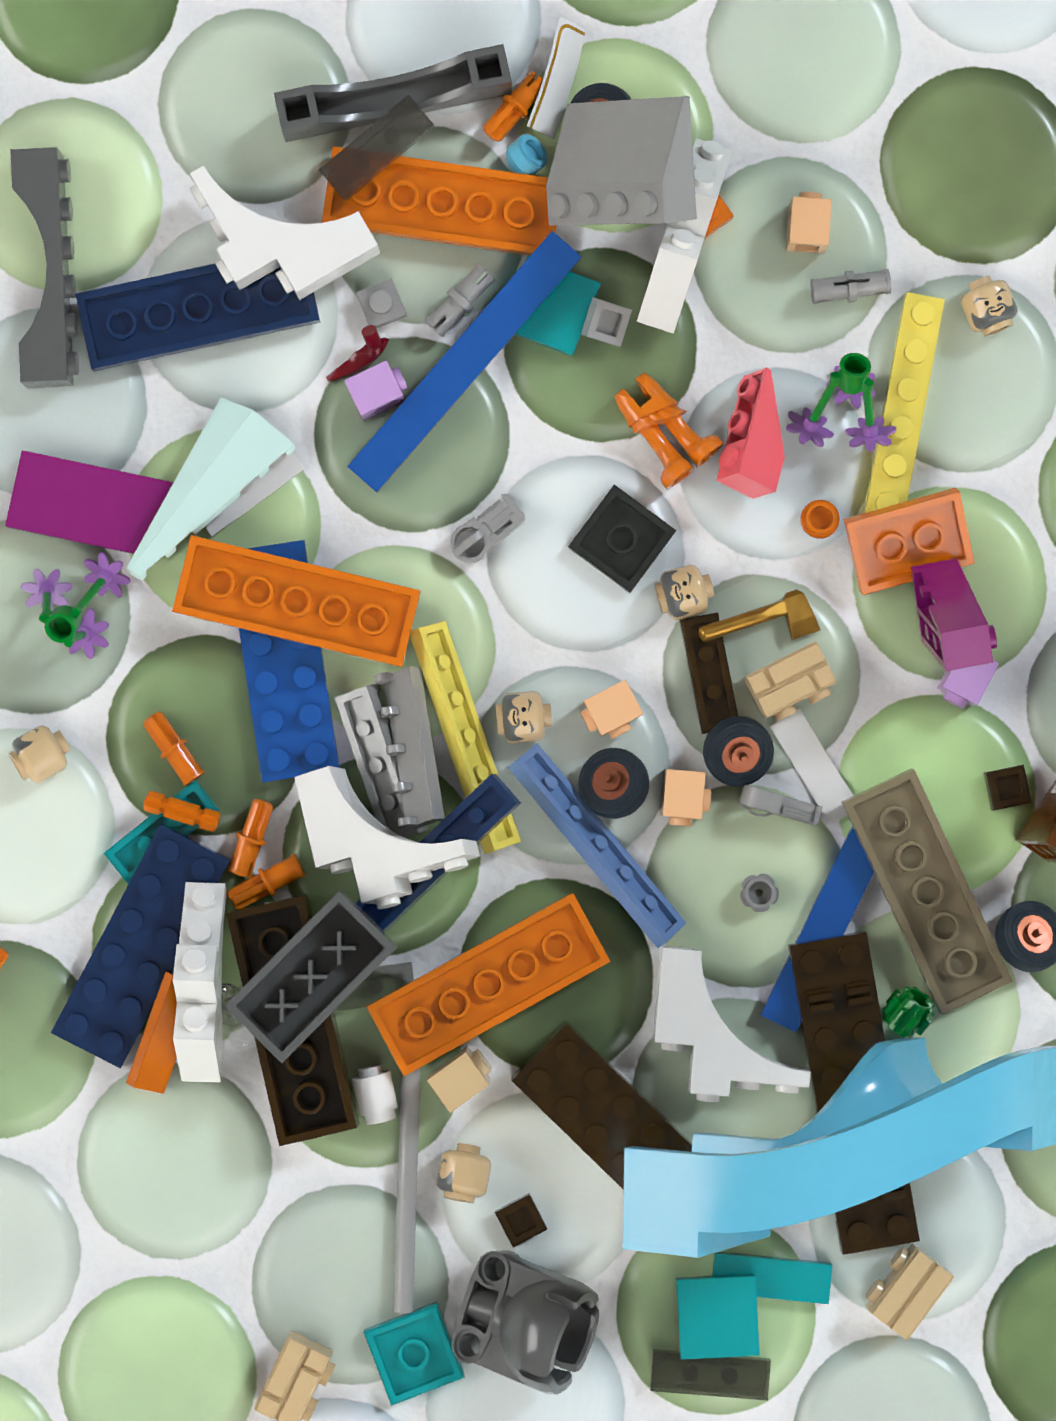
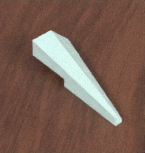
M221 397L129 562L127 569L131 576L143 580L147 576L146 571L164 555L169 558L175 553V546L191 532L196 535L241 496L240 490L257 476L263 478L270 472L269 466L284 453L290 455L296 448L294 443L254 410Z

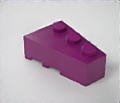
M957 558L912 566L911 572L921 641L944 670L951 671L993 663L992 649L997 648L995 629L993 625L988 626V622Z

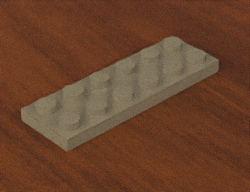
M911 768L841 801L939 1013L944 1015L1013 982L915 770Z

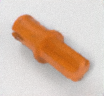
M528 71L525 78L510 95L506 94L503 96V104L483 127V131L490 139L497 142L502 141L520 118H527V110L536 101L543 81L542 77L538 75L534 79L536 73Z
M162 712L154 713L143 722V726L162 752L160 755L161 759H167L184 786L189 785L205 773L185 744L188 741L186 739L181 740Z
M254 799L252 801L243 830L236 833L238 841L228 866V871L239 876L252 877L261 846H265L267 842L263 837L273 810V805L270 802L262 799Z
M292 854L291 857L266 870H263V868L258 869L259 874L229 889L228 895L234 907L242 909L268 894H271L272 897L275 896L276 890L306 875L296 855Z

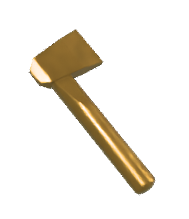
M796 589L785 593L781 601L699 628V636L702 641L706 642L782 616L786 617L792 640L818 632L821 629L805 594Z

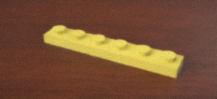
M906 292L904 296L882 413L884 418L883 426H895L896 432L888 436L892 441L891 445L882 446L878 443L876 445L864 513L908 500L945 299Z
M443 621L412 630L410 638L466 798L488 776L496 774L499 777L447 623ZM512 813L480 842L484 854L521 842Z

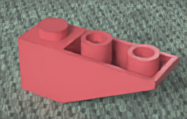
M767 367L745 375L739 383L737 389L738 399L734 414L728 423L729 434L725 448L719 457L720 468L716 481L752 499L776 492L785 458L772 373Z

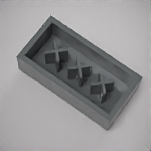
M340 890L225 1007L283 1063L398 945L343 890Z

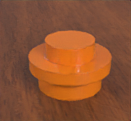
M826 500L810 502L804 507L800 517L804 532L816 539L831 536L837 530L840 521L837 508Z

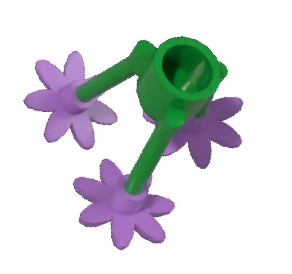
M849 353L841 358L839 366L834 368L835 372L830 374V379L826 383V389L812 413L807 407L803 409L802 416L793 411L788 412V417L793 423L788 424L786 430L791 433H800V444H805L811 439L816 446L823 447V438H832L834 433L822 427L827 422V418L821 416L835 390L839 391L835 397V404H841L849 397L854 408L859 409L861 406V396L864 399L865 418H858L860 428L845 429V433L848 436L854 437L849 441L850 447H859L865 443L867 451L872 452L875 449L876 443L882 446H889L892 441L888 436L896 432V427L883 426V417L874 419L872 398L876 395L873 390L875 374L870 373L871 363L862 354Z
M103 552L99 553L98 562L92 559H85V566L93 573L86 575L84 581L94 584L74 607L68 606V601L61 595L71 590L73 586L68 582L58 583L60 578L59 569H54L47 579L39 569H34L33 576L36 583L24 582L21 584V588L24 591L32 593L26 601L27 607L35 606L41 602L42 613L39 616V621L45 623L44 628L47 636L54 642L64 643L66 647H69V653L71 654L76 653L83 647L89 659L94 657V645L103 648L109 646L108 641L99 635V633L108 628L109 623L101 621L94 624L95 611L92 608L87 610L83 620L80 616L81 612L97 593L99 596H104L109 588L113 594L121 597L123 592L119 584L128 585L131 582L128 576L118 573L122 569L123 562L118 560L109 565L108 557ZM53 603H55L56 605H58L57 608H55L53 611H51V610H52V604H53Z

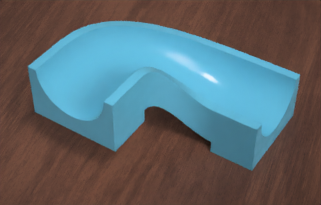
M906 1037L881 1041L875 1044L863 1056L825 1106L806 1125L791 1135L783 1138L769 1139L699 1132L693 1134L691 1152L635 1146L624 1148L622 1249L699 1258L770 1237L771 1229L802 1223L864 1203L936 1171L982 1147L1034 1151L1055 1145L1056 1046H1040L1005 1054L942 1083L931 1066L925 1037Z

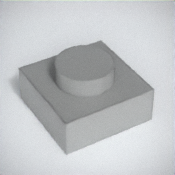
M392 278L356 292L368 324L374 325L376 329L407 317Z
M592 297L581 335L621 347L632 309Z

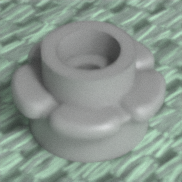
M750 875L742 883L743 891L740 892V898L746 907H752L755 912H764L770 908L771 904L776 903L779 891L774 886V880L769 875ZM757 889H761L763 891V894L761 896H757L755 894Z

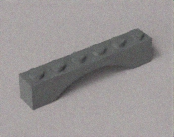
M504 44L467 51L432 66L396 76L347 84L308 85L275 92L274 97L285 142H291L497 98L506 94L510 95L512 93V80Z
M57 147L10 149L12 189L27 205L36 220L44 243L47 264L46 284L40 308L31 327L19 342L20 382L27 388L74 386L73 375H79V357L77 352H72V337H76L78 334L76 313H71L70 298L76 297V282L74 275H69L68 260L74 259V242L72 236H67V221H72L73 209L71 198L65 197V183L71 182L69 159H64V156Z

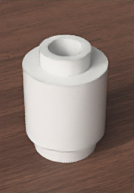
M381 1064L358 1069L359 1076L352 1078L359 1115L364 1116L366 1125L395 1119V1109L398 1108L390 1070L382 1071Z

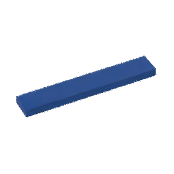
M852 826L795 943L844 935L874 873ZM789 955L760 1015L797 1032L801 1024V1017Z

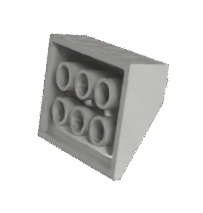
M690 96L568 104L546 184L549 225L660 224L697 219Z

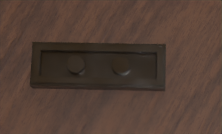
M718 612L679 620L701 734L709 733L717 723L726 718L738 716L723 636L706 642L702 641L699 636L700 627L720 621Z

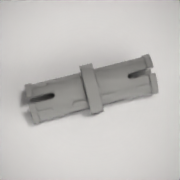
M478 263L456 289L451 287L448 290V297L425 319L426 323L432 328L442 317H445L435 329L441 337L445 336V333L465 312L469 314L474 309L472 304L496 281L488 273L476 284V281L486 271Z
M883 269L881 271L854 274V271L851 270L845 271L843 276L811 279L813 304H818L819 302L841 299L855 302L857 297L891 294L890 272L888 269Z

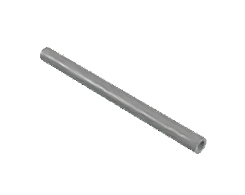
M421 1067L406 1076H403L401 1072L393 1312L396 1313L413 1312Z

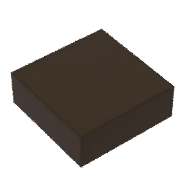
M1024 765L983 772L991 811L1032 803Z
M530 1193L495 1210V1214L512 1247L548 1230Z

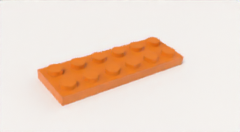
M335 146L332 148L321 223L338 220L358 211L371 233L531 256L552 231L556 233L557 225H549L546 191L548 177Z
M191 535L172 612L403 668L421 590Z
M570 893L367 1005L366 1008L403 1076H406L611 961L574 893Z

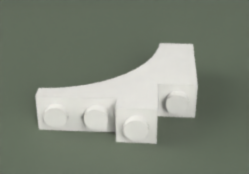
M698 138L695 140L693 164L697 219L667 224L637 319L639 323L674 334L733 151L723 147L718 142L704 141Z
M204 166L190 173L196 184L189 188L201 209L208 206L213 213L215 219L209 221L220 242L228 239V242L216 248L221 260L215 264L226 283L228 284L234 280L239 290L280 267L281 270L275 274L286 293L288 294L294 290L299 300L380 254L376 240L358 211L350 216L324 223L298 224L278 221L255 213L232 199L212 179Z
M327 766L294 777L315 867L330 869L332 874H340L354 869L362 903L377 904L378 909L401 904L400 897L413 894L410 883L428 880L433 877L431 871L444 868L445 872L468 867L467 860L480 857L476 841L459 839L444 843H419L391 831L373 817L360 802L349 782L346 770L343 768Z
M186 882L180 939L179 944L176 945L173 984L177 1000L173 1041L181 1081L221 1083L224 1055L222 1029V948L226 901L225 883Z
M671 946L660 947L653 1040L654 1042L661 1043V1049L667 1051L683 1052L685 1045H691L687 1089L689 1093L696 1094V1100L719 1102L720 1096L729 1097L730 1081H737L736 1088L760 1090V1083L776 1085L775 1091L783 1093H799V1087L809 1088L811 1072L807 1068L790 1066L767 1058L749 1048L728 1029L712 1004L707 991L702 969V951L700 949Z

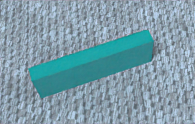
M197 780L191 782L173 797L199 805L202 810L208 808L220 811ZM163 813L159 815L151 814L103 854L127 884H129L161 823L187 837L197 830L199 825L191 826L163 817Z
M729 1252L714 1253L712 1276L755 1274L757 1297L829 1304L832 1263Z

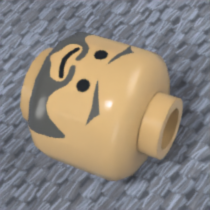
M990 275L968 284L970 291L961 298V305L973 331L983 332L985 337L1013 325L1011 319L1017 315L1018 309L1006 281L996 280L992 282Z
M695 565L667 570L661 574L660 583L655 584L662 614L668 613L674 620L705 613L708 609V598L714 597V589L709 574L701 575L700 570Z
M536 691L507 693L503 696L502 703L496 704L498 735H504L509 743L541 741L545 735V727H552L551 704H543L541 695Z
M41 725L17 737L12 743L14 751L10 752L9 756L23 780L29 778L34 783H41L66 768L67 760L64 754L71 750L60 731L52 733L48 727Z
M458 1143L456 1150H448L442 1153L436 1185L440 1190L444 1191V1198L474 1203L475 1197H482L486 1194L491 1162L487 1157L479 1155L481 1147Z

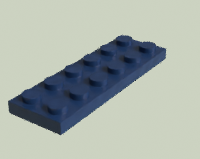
M214 263L76 293L75 296L92 371L95 372L321 323L315 294L313 292L299 300L294 290L287 294L275 274L281 270L280 267L239 290L234 280L228 284L226 283Z
M161 823L51 1033L121 1069L153 1008L165 972L171 973L174 968L176 945L179 944L186 882L219 883L231 859Z

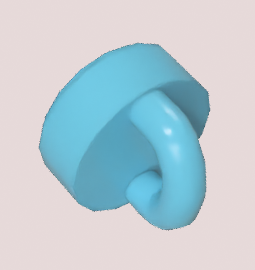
M523 134L517 138L506 151L507 162L514 173L534 175L547 164L548 158L544 146L538 139L528 134Z

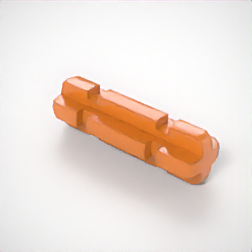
M149 791L145 797L143 809L156 815L163 813V817L191 826L198 824L199 828L210 832L217 829L221 814L212 809L205 808L202 810L199 805L173 797L167 799L164 794Z

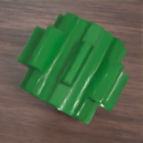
M906 986L902 992L899 989H895L887 999V1005L883 1009L885 1012L883 1020L888 1024V1028L899 1034L900 1037L908 1036L911 1038L915 1033L921 1036L932 1023L930 1019L934 1016V1003L930 1001L926 993L921 992L918 988Z

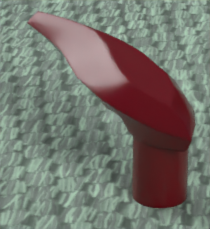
M374 325L365 326L361 333L366 344L326 376L327 381L340 379L369 366L383 353L389 339L380 338Z

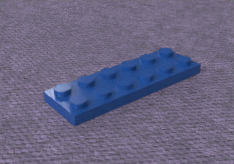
M305 540L248 548L308 563ZM239 628L262 782L290 779L327 766L340 768L322 648Z

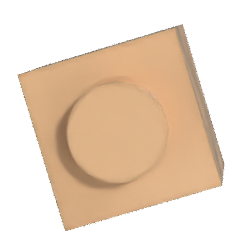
M801 192L799 197H792L788 211L786 251L825 253L829 246L832 199H823L822 194L817 192Z

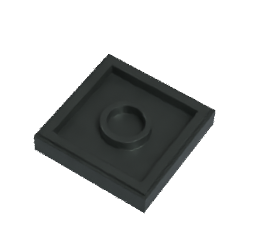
M613 485L568 548L628 593H631L677 530L616 485Z

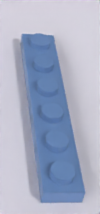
M538 743L507 767L657 948L668 942L686 924L680 914L597 814L586 806L581 795Z

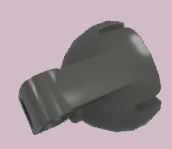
M513 1251L487 1252L480 1257L469 1281L452 1338L453 1354L462 1363H475L545 1394H559L572 1383L571 1372H578L582 1368L594 1341L599 1321V1309L596 1306L599 1300L598 1294L586 1284L520 1258ZM499 1259L505 1265V1274L502 1278H499L496 1273V1264ZM474 1335L480 1341V1350L477 1354L474 1353L471 1347V1339ZM554 1365H555V1366H558V1367H560V1368H562V1369H565V1370L556 1369V1368H554Z

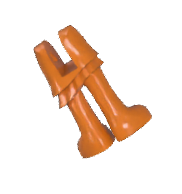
M643 372L634 380L642 394L649 401L639 407L636 401L623 388L614 395V399L625 417L628 427L633 428L634 434L640 433L659 457L664 467L660 477L661 483L668 490L691 474L694 468L671 445L659 429V425L664 424L697 468L709 460L724 443L715 435H709L704 438L699 437L682 419V416L687 411L677 406L679 401L672 398L659 383Z

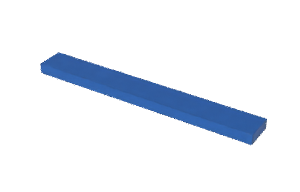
M552 231L347 467L375 492H378L580 261L582 256Z

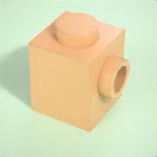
M626 679L584 700L583 704L586 709L580 712L590 733L597 730L600 737L608 733L611 740L631 730L632 727L629 722L643 715Z
M664 770L661 816L669 817V825L692 826L693 819H702V812L710 811L711 789L705 788L706 772Z

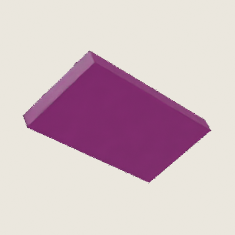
M22 450L5 526L134 554L174 482Z

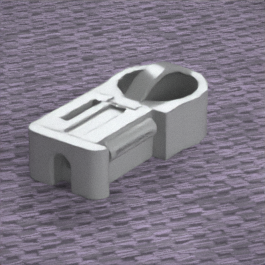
M502 494L503 501L498 500L478 516V521L473 517L467 523L457 527L452 533L450 539L451 550L458 560L468 564L482 560L491 549L524 524V513L508 494ZM471 529L477 531L455 549L457 537L462 532ZM482 537L484 538L485 545L479 555L473 558L461 556Z
M744 785L739 804L747 812L755 816L766 817L776 814L816 826L822 811V806L749 785ZM746 806L766 811L769 813L756 814L755 812L749 810Z

